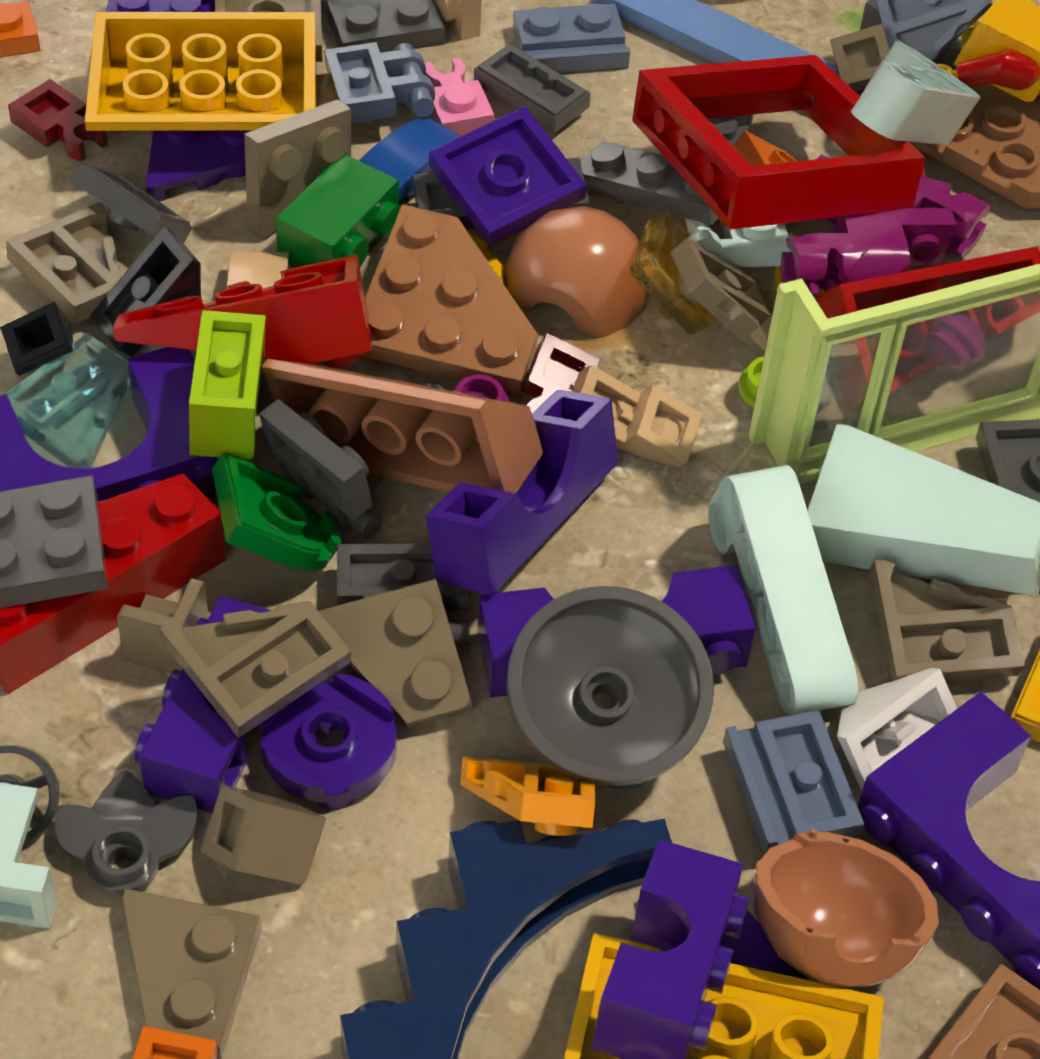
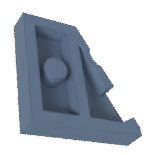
M876 0L889 50L895 41H900L917 50L933 62L993 4L992 0Z

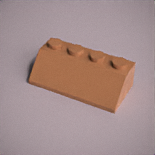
M267 359L261 366L274 401L279 399L298 415L305 412L312 416L321 426L326 437L338 447L349 446L355 450L366 463L369 475L446 492L452 491L460 482L517 493L543 454L530 406L318 365Z

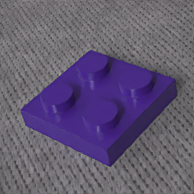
M526 106L429 151V167L488 246L525 229L549 211L567 208L585 199L587 184Z

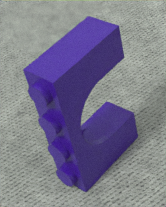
M165 347L127 358L132 400L146 427L147 434L131 453L115 462L99 467H65L41 457L26 440L8 395H1L0 492L93 475L98 502L184 474L206 497L217 495L212 467L219 457L190 455L189 399L195 364L191 351L188 349Z
M980 691L866 777L857 807L863 819L864 827L869 834L877 841L887 843L911 866V869L921 876L930 891L938 892L961 914L966 927L974 936L993 945L1014 966L1017 975L1040 990V881L1021 878L993 863L980 850L972 838L965 813L1016 773L1031 735Z

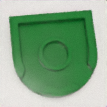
M222 452L212 467V473L226 542L293 569L318 571L325 568L337 552V544L342 542L340 529L332 514L326 510L321 517L308 503L301 499L306 490L292 480L228 452L227 454Z

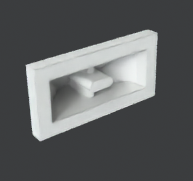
M929 668L858 692L856 703L842 706L837 738L861 791L866 777L957 709L939 668Z

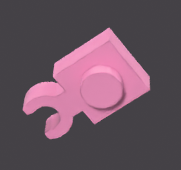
M452 58V73L449 74L438 73L432 62L425 63V75L431 80L435 90L434 110L431 113L433 121L461 136L494 121L493 110L479 80L465 82V64L460 58Z

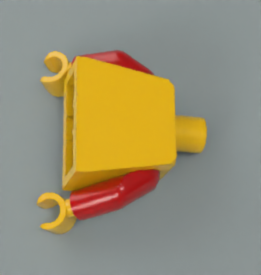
M996 0L980 20L976 21L961 35V40L963 41L961 52L953 64L957 66V69L952 70L950 66L945 64L937 65L970 88L991 84L1025 102L1033 103L1040 93V6L1031 0Z

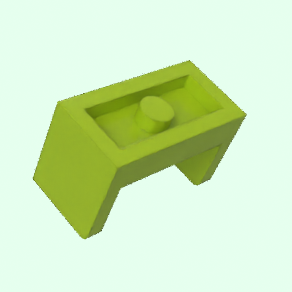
M202 310L189 399L190 455L220 457L222 452L226 454L228 452L245 460H250L254 457L255 416L260 375L263 374L261 366L264 364L266 315Z

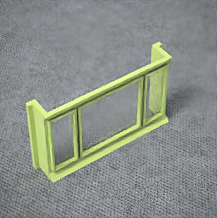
M1040 264L829 319L823 313L803 279L778 284L748 437L753 445L765 442L777 465L790 466L795 472L800 485L818 480L836 424L849 425L913 452H919L976 436L980 422L1033 420L1040 418Z

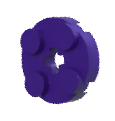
M333 674V682L322 681L262 722V761L272 779L290 794L307 801L317 802L328 810L346 808L353 802L355 797L362 796L377 787L388 775L395 762L397 728L394 723V713L391 705L377 688L354 676ZM335 729L343 731L341 744L334 747L318 745L317 738L314 735L317 731L325 734H330Z

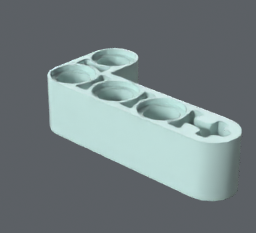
M895 41L868 82L851 113L870 129L892 140L949 145L981 97L973 89L917 50L900 41Z
M783 465L724 477L708 506L711 537L719 554L736 553L777 697L784 713L790 716L856 703L858 698V679L795 472L790 466Z

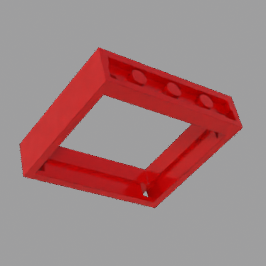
M817 55L639 70L632 116L633 123L729 230L914 208L920 178L924 176L925 156L909 141L886 138L859 121L851 113V110L860 98V95ZM802 110L848 156L752 166L708 119Z

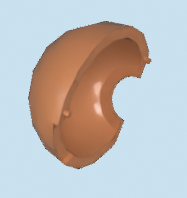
M586 206L553 210L539 217L516 237L504 267L505 287L518 305L532 311L538 303L547 302L555 304L571 316L574 322V329L595 338L605 337L628 327L644 311L650 291L649 266L637 236L614 216L605 211Z
M811 829L810 832L794 833L793 839L769 848L761 860L756 861L754 912L766 938L779 958L801 975L819 982L841 988L870 987L895 978L916 962L939 925L937 900L921 876L895 855L863 840L830 832H817V830Z

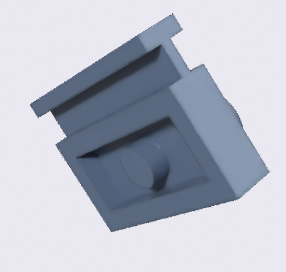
M591 3L583 6L556 8L539 7L529 10H515L513 12V30L518 49L559 74L629 68L630 49L625 45L626 36L615 3Z
M819 710L755 722L754 728L737 731L736 726L726 728L723 744L763 855H765L769 848L793 839L794 833L810 832L811 829H815L817 832H830L856 839L860 838L864 822Z

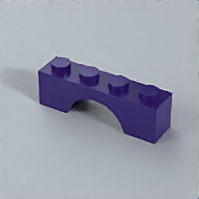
M557 389L532 413L543 454L517 493L460 482L426 515L437 582L465 588L475 593L493 595L619 463L612 399Z
M737 565L674 572L670 588L662 602L675 610L695 631L707 652L712 673L720 674L731 671L734 668L746 667L756 628ZM545 587L499 592L493 595H479L477 635L490 698L507 696L506 677L508 664L517 637L531 617L543 606L554 600Z

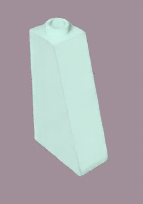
M836 424L808 508V514L823 562L870 569L874 560L884 559L895 563L893 571L907 576L926 579L934 577L945 582L1038 596L1040 589V502L849 425Z

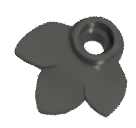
M127 770L122 771L102 791L93 809L78 805L59 806L55 816V837L65 854L87 865L89 878L99 890L110 895L123 896L125 888L136 891L146 888L154 880L160 862L186 849L193 838L197 826L198 812L196 801L192 795H184L168 799L156 805L142 783ZM120 860L135 862V864L127 868H112Z

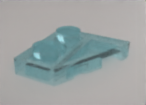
M86 333L74 342V351L44 364L5 394L8 395L22 431L27 437L68 467L91 468L129 387L128 362L96 338Z

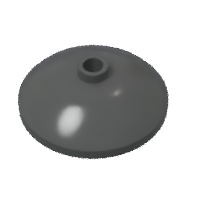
M597 586L566 593L543 606L531 617L518 635L513 646L507 670L506 689L510 711L518 730L532 750L545 762L565 775L580 781L604 786H623L656 778L675 767L691 752L701 737L711 714L714 681L711 664L701 640L687 621L675 610L660 600L636 590L616 586ZM597 693L608 694L613 698L615 706L610 709H602L593 702L592 696Z

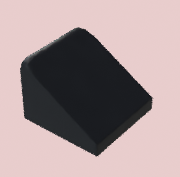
M55 301L0 327L14 370L18 376L74 351L72 327Z

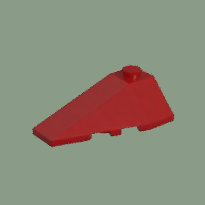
M357 255L280 271L281 279L274 282L273 286L262 288L260 284H250L248 281L227 286L228 289L214 295V302L203 304L201 296H187L119 314L112 328L115 341L197 350L202 310L266 315V359L309 364L326 361L327 367L336 368L355 364L362 360L363 353L372 352V334Z

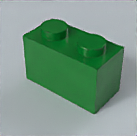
M345 154L340 160L329 165L275 218L277 252H289V266L293 268L354 255L358 256L361 267L368 252L383 237L387 238L390 236L401 208L399 206V180Z

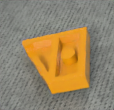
M463 756L460 785L517 820L534 823L536 831L549 835L569 836L577 833V827L593 828L595 783L577 780L565 775L549 764Z

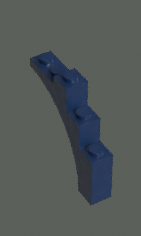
M665 818L648 822H641L635 819L623 820L614 823L604 830L569 836L547 835L538 842L526 844L519 820L503 823L490 820L479 821L470 824L463 830L450 832L448 869L458 909L448 911L444 908H429L417 912L410 919L397 921L396 957L407 1002L395 1004L388 1000L372 1001L358 1007L353 1013L340 1015L343 1059H458L464 1038L491 988L528 946L567 916L615 892L643 884L658 840L661 839L672 843Z

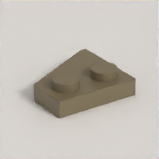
M334 100L244 134L247 221L250 232L260 239L268 237L276 230L275 218L329 165L340 160L345 154L351 157V108L339 100Z
M101 202L6 241L7 259L51 302L55 301L63 314L73 324L90 318V314L122 277L120 267L116 264V250L113 237L109 236L107 228L106 208Z
M687 237L670 252L680 273V276L677 278L679 287L692 302L702 305L756 355L759 357L764 356L773 309L758 279Z
M884 559L874 560L869 569L890 681L929 668H939L945 681L1010 677L1020 674L1025 664L1011 605L983 595H968L958 586L934 577L930 584L893 571L895 566L893 562Z
M436 579L319 610L320 614L352 651L350 667L362 680L373 685L387 698L394 715L406 728L472 711V701Z
M310 601L279 605L275 609L264 613L252 610L223 614V622L182 628L181 620L167 622L159 628L161 642L238 738L348 665L351 661L352 651Z
M125 888L122 901L146 1027L216 1040L218 1049L217 1059H222L261 932L260 916Z

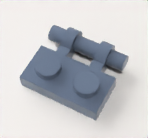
M377 42L324 50L326 70L335 100H339L351 108V123L371 124L382 118L397 116L396 104L402 103L413 109L414 113L419 117L429 116L433 112V101L435 100L434 87L431 80L425 75L426 66L422 55L414 50L410 44L401 43L395 47L394 51L382 53L379 51Z

